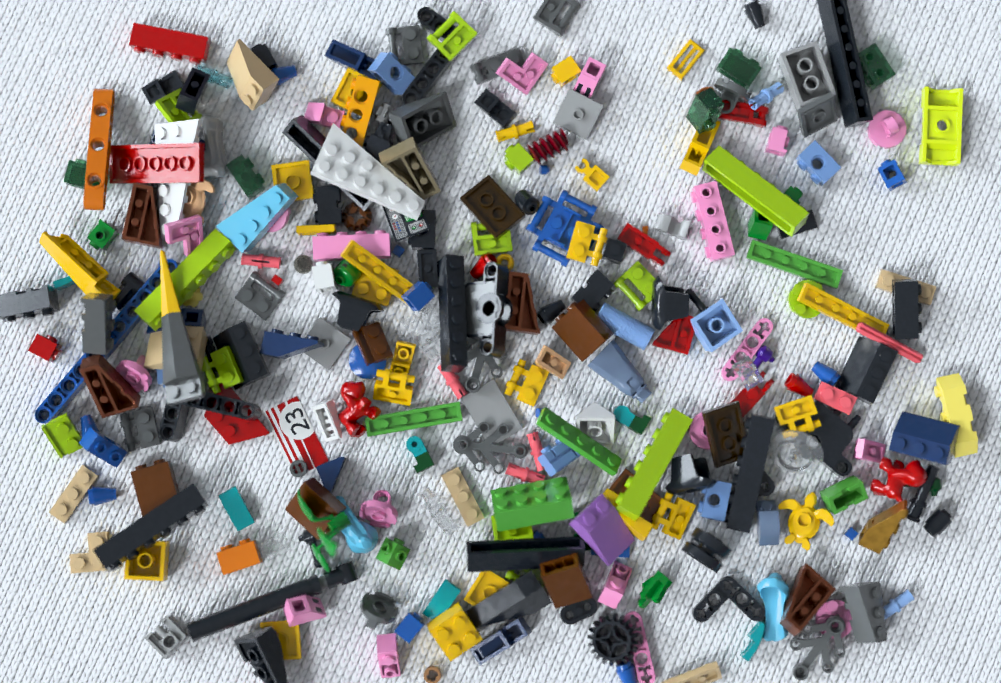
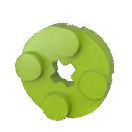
M804 280L792 287L788 294V305L791 311L799 317L810 319L818 316L820 312L797 301L804 283H809L824 292L825 290L820 283Z

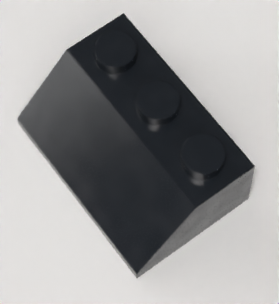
M246 321L227 328L213 337L217 350L230 346L244 381L233 386L235 390L271 375L262 354H260V349L251 328Z
M859 336L835 387L858 397V400L868 405L873 404L898 351L882 343Z

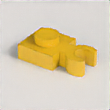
M583 158L581 162L585 164V168L580 169L576 166L575 170L580 174H585L586 176L583 178V181L598 192L610 177L596 164L593 168L589 167V162Z

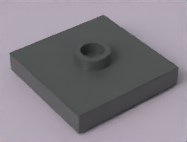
M831 92L797 110L801 134L804 138L838 120L835 99Z

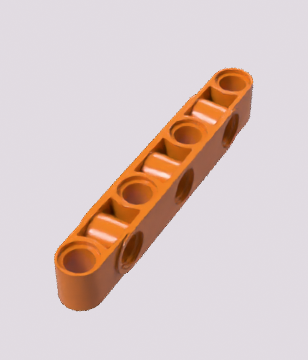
M95 88L93 91L83 198L84 210H105L115 103L114 89ZM98 147H103L102 150H96ZM95 182H100L97 186L92 185Z

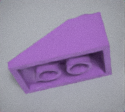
M602 493L595 497L569 522L570 526L607 566H610L635 541L616 508Z

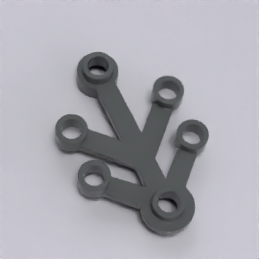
M467 338V342L469 343L467 346V351L471 348V344L479 340ZM479 347L467 353L468 362L476 358L472 376L465 381V387L468 392L476 393L481 388L479 378L484 359L489 365L494 378H500L503 375L502 368L496 364L493 357L481 354ZM506 349L505 355L503 357L498 358L499 360H505L507 358L508 353ZM495 369L500 370L499 375L493 374ZM476 383L477 387L475 389H471L470 384Z
M481 422L478 428L468 436L460 435L455 438L453 442L454 450L458 454H465L473 463L474 469L477 472H482L485 469V463L479 460L472 450L481 451L493 466V471L496 474L503 473L505 467L502 463L498 462L491 452L513 454L518 459L526 457L528 453L527 447L522 443L515 446L492 444L509 432V428L505 424L499 425L497 430L481 443L473 441L482 433L484 434L489 431L490 427L486 422ZM482 424H486L488 427L484 432L480 430ZM505 426L507 428L506 433H500L499 428ZM461 441L466 442L464 449L459 447ZM517 448H523L524 453L518 455L516 452ZM481 462L483 469L478 470L476 464ZM496 465H502L503 469L501 472L495 470Z
M831 616L827 619L826 623L811 624L808 622L806 626L811 627L809 632L804 631V628L802 629L803 634L807 636L813 632L825 631L821 637L803 640L792 638L790 640V646L794 651L813 647L802 663H798L793 667L792 672L797 680L802 681L808 677V668L820 652L823 659L821 664L822 670L825 673H831L834 670L828 641L832 636L835 643L833 648L834 655L837 658L844 657L846 652L842 645L841 633L845 629V622L840 616ZM833 622L839 623L836 628L831 626ZM795 641L800 643L798 647H794L792 644ZM840 648L843 650V652L841 654H837L836 650ZM830 664L831 668L825 669L824 666ZM798 668L804 669L802 673H797Z

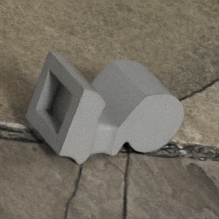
M657 214V220L653 229L686 241L692 224L688 220H683L680 223L672 216Z

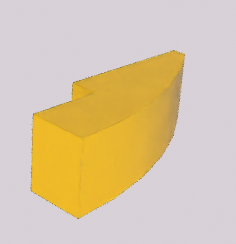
M703 114L679 167L680 169L697 176L721 123L720 121Z
M607 488L603 495L616 508L618 504L615 501L618 494ZM618 511L631 534L641 541L645 540L653 524L640 516L634 521Z

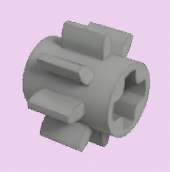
M385 103L382 106H376L372 113L376 117L375 121L379 124L382 121L391 124L389 113L395 110V108Z

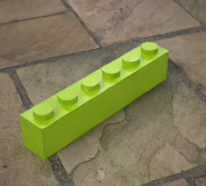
M718 146L705 158L702 168L704 172L790 237L806 223L809 212L803 206L795 203L787 194H783L774 184L767 182L759 173L751 170L743 161L731 155L728 150Z
M214 229L171 273L179 306L190 299L193 293L200 286L204 285L207 279L214 272L218 271L223 262L229 259L236 250L232 242L217 229ZM161 284L134 310L155 332L162 327Z
M674 408L669 413L665 412L660 421L663 423L661 428L657 427L654 431L652 444H647L643 451L645 455L643 460H638L633 469L636 471L634 476H629L624 485L627 489L624 493L620 492L615 501L618 504L616 506L617 511L634 521L639 518L693 419Z

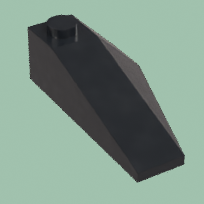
M530 569L465 612L475 628L534 614L552 602Z
M273 626L257 629L234 640L245 663L249 661L255 669L253 674L256 678L259 677L264 683H288L281 643Z

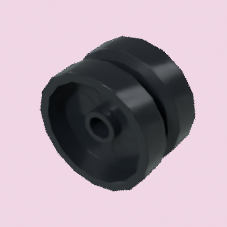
M696 527L691 537L699 545L697 546L690 541H686L681 550L710 570L718 573L722 563L714 555L716 554L723 559H727L732 550L714 535Z

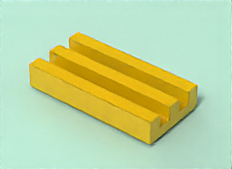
M690 39L666 69L671 71L674 76H677L679 80H682L705 50ZM692 45L693 48L691 49V51L678 65V67L674 69L673 66L684 54V52L689 48V46ZM696 50H698V54L693 58V60L689 63L685 70L682 73H679L680 69L684 66L688 59L693 55V53Z
M335 224L296 226V233L299 236L317 235V233L335 234L336 226Z

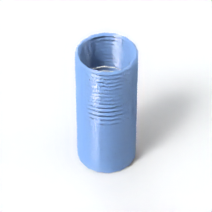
M604 302L598 314L614 335L619 338L622 337L624 340L626 339V341L639 349L641 348V350H645L655 332V329L641 321L639 322V320L623 311L621 312V310Z

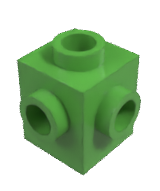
M386 537L376 559L401 570L411 549L404 546L405 542L396 537L394 540Z

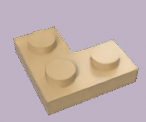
M108 531L87 533L89 552L69 554L71 574L106 571L93 549L109 539Z

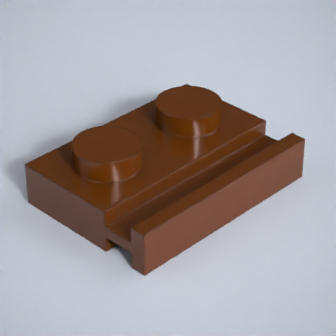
M379 322L363 326L359 331L353 330V336L366 366L393 357Z

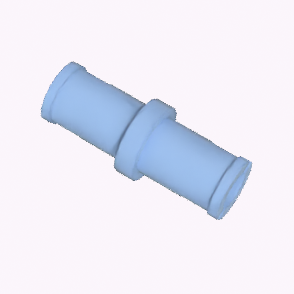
M776 82L769 88L762 89L758 95L749 99V105L756 102L751 108L757 110L763 104L772 102L774 97L784 92V87L777 90L782 84Z
M906 590L895 599L891 598L889 603L883 606L885 620L894 613L901 612V608L915 600L909 590Z

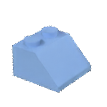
M720 299L690 320L696 337L705 351L713 352L743 331L723 299Z

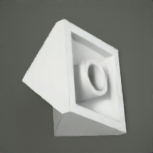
M594 402L575 415V427L602 446H613L614 414Z

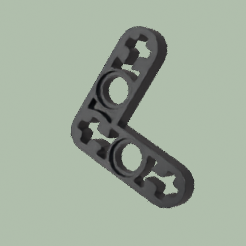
M728 576L721 578L692 610V616L695 620L705 622L729 598L749 619L760 621L765 616L763 606L735 579ZM731 580V586L735 590L739 587L740 590L736 591L733 597H731L730 594L733 592L728 588L724 590V581L729 582ZM740 593H744L747 596V601L744 604H739L736 600ZM712 594H718L720 597V601L716 605H712L709 602V597ZM751 600L754 602L751 604L753 608H760L759 617H752L753 612L749 608L746 611L744 610ZM706 601L707 605L713 609L710 611L707 608L704 612L706 616L704 618L701 616L697 618V609L703 610L706 607L703 603Z

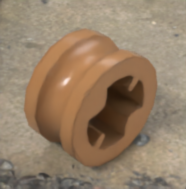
M430 666L425 670L424 680L427 683H438L440 681L441 671L439 668ZM430 670L438 673L435 677L436 680L428 679L427 675H429Z

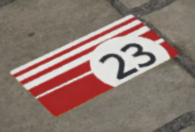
M297 396L263 413L289 467L293 461L302 460L307 464L308 471L328 462V458ZM301 463L295 465L294 469L296 470L294 472L296 474L303 472L304 468H301L303 465Z

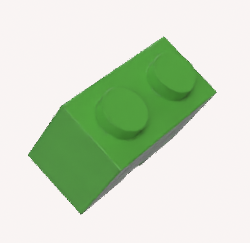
M854 475L819 491L825 508L834 515L848 509V506L852 504L856 505L869 498L863 481Z

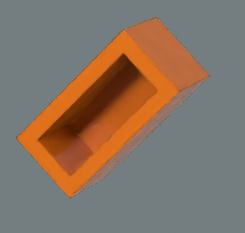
M248 538L239 541V546L232 548L230 544L220 548L221 552L216 554L223 575L263 562L256 540L251 541Z

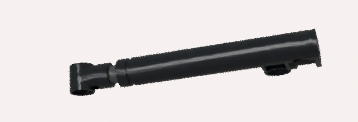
M352 561L337 566L335 570H330L329 573L324 572L323 576L317 577V575H313L308 579L305 578L220 610L199 620L187 623L193 642L198 641L206 636H211L284 608L287 599L302 595L313 597L315 594L323 593L322 589L328 587L331 589L337 587L338 584L345 585L358 580V576Z

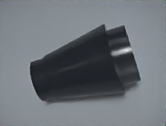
M758 0L744 5V12L755 30L766 26L762 4H759Z
M559 299L539 308L537 316L544 325L551 324L566 309V306Z

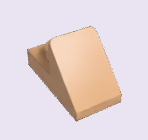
M546 345L542 347L535 360L536 366L547 370L560 379L564 378L571 365L570 361Z

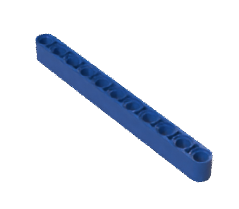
M167 259L168 266L170 264H174L175 267L179 265L176 261ZM160 266L114 318L115 327L111 331L114 346L108 354L102 355L106 360L142 320L138 315L131 317L130 310L137 308L143 302L142 297L144 294H151L156 289L155 281L161 279ZM124 322L125 329L122 332H118V324ZM84 353L36 409L34 416L37 422L47 424L49 421L57 418L82 390L86 383L80 375V365L82 359L91 357L93 354ZM73 381L75 387L73 390L69 391L67 389L68 382ZM58 395H60L62 397V402L60 405L57 406L54 400ZM45 410L49 412V418L47 420H43L42 413Z

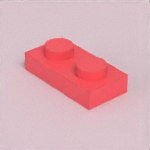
M821 381L813 399L850 415L858 397Z

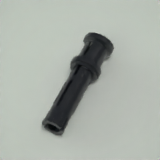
M928 464L926 469L927 481L919 486L915 497L910 499L911 504L906 518L917 523L921 521L919 519L921 513L927 507L926 499L940 468Z

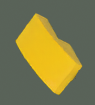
M397 340L390 366L392 372H408L409 375L416 344Z

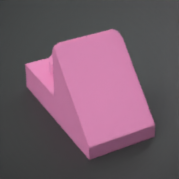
M308 102L304 117L313 124L331 128L334 123L341 129L340 123L342 116L345 115V111L327 107L325 103Z
M858 438L855 441L853 458L880 463L884 457L886 444Z

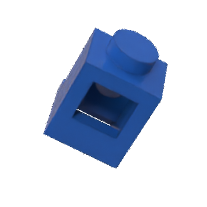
M891 159L886 160L880 164L881 167L877 168L890 191L907 183L895 159L892 161ZM895 172L896 175L890 178L889 174Z

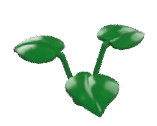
M298 489L297 495L300 508L311 522L330 520L327 525L331 531L326 535L319 527L317 528V533L322 543L318 547L314 543L311 544L315 558L324 570L329 573L332 568L329 567L326 559L321 554V549L324 546L328 554L332 558L335 557L338 543L333 542L331 539L337 533L350 526L351 522L344 511L336 516L330 514L326 517H315L301 498L300 489Z

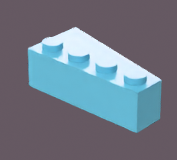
M286 183L275 185L216 225V227L241 253L250 251L297 199L298 195Z

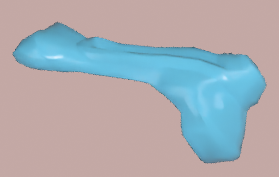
M335 496L347 507L344 512L349 518L351 525L341 532L345 535L346 543L351 551L354 553H368L372 551L379 539L377 530L369 523L360 521L342 496Z
M775 572L760 581L757 589L765 604L763 638L765 641L778 642L788 635V630L779 622L785 609L789 587L783 581L782 576Z

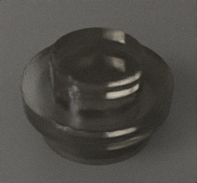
M300 255L294 260V268L298 273L307 274L312 270L313 261L309 256Z

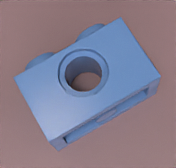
M380 52L368 68V71L393 94L402 95L415 77L411 74L410 68L404 64L401 65L397 61L398 57L395 54ZM392 68L394 69V75H393V76H391V73H390Z
M816 140L796 158L798 161L797 165L803 171L807 170L811 175V180L821 186L842 168ZM814 160L821 163L820 169L813 166Z
M718 481L712 488L701 490L704 496L703 501H699L697 512H700L699 517L724 522L732 486L731 483ZM712 494L718 496L719 501L716 505L709 503V497Z

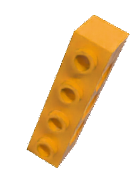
M357 75V78L352 79L350 89H353L352 97L348 96L345 107L348 108L347 115L342 116L340 126H343L342 131L346 134L349 128H355L357 130V137L351 139L362 147L380 81ZM359 91L367 93L366 101L361 102L357 99ZM359 109L362 112L360 120H355L352 117L353 110Z

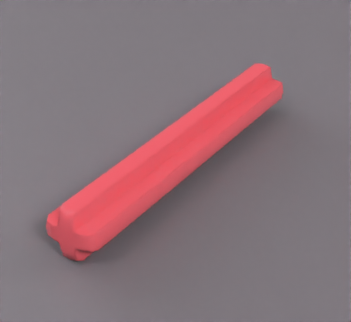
M863 322L858 323L856 327L858 333L898 351V354L915 363L922 361V353Z

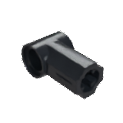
M130 272L121 281V286L119 287L121 292L114 299L116 300V308L119 311L126 306L145 283L135 273Z

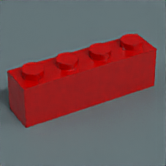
M133 23L129 45L136 53L145 54V52H151L153 56H171V59L176 61L187 59L190 63L200 65L201 62L207 63L211 44L210 39L206 36Z

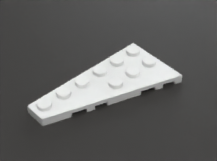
M203 119L156 124L155 143H199L200 136H198L199 126L203 124ZM158 183L161 239H165L164 224L184 219L183 208L184 203L188 201L186 193L191 183Z
M334 123L332 124L310 175L414 220H418L425 201Z

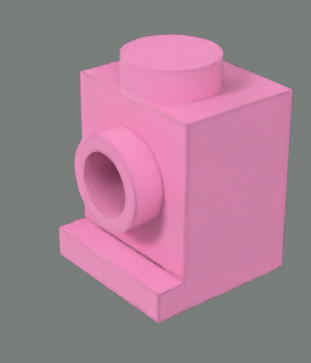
M778 125L771 129L765 152L784 157L787 152L784 147L787 148L790 139L787 136V127Z

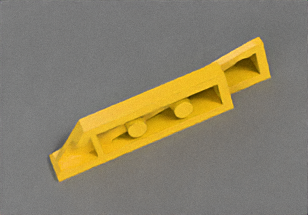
M46 231L42 233L39 243L86 295L90 292L113 294V300L118 296L121 290L106 280L109 272L70 236L60 234L59 237L52 236Z

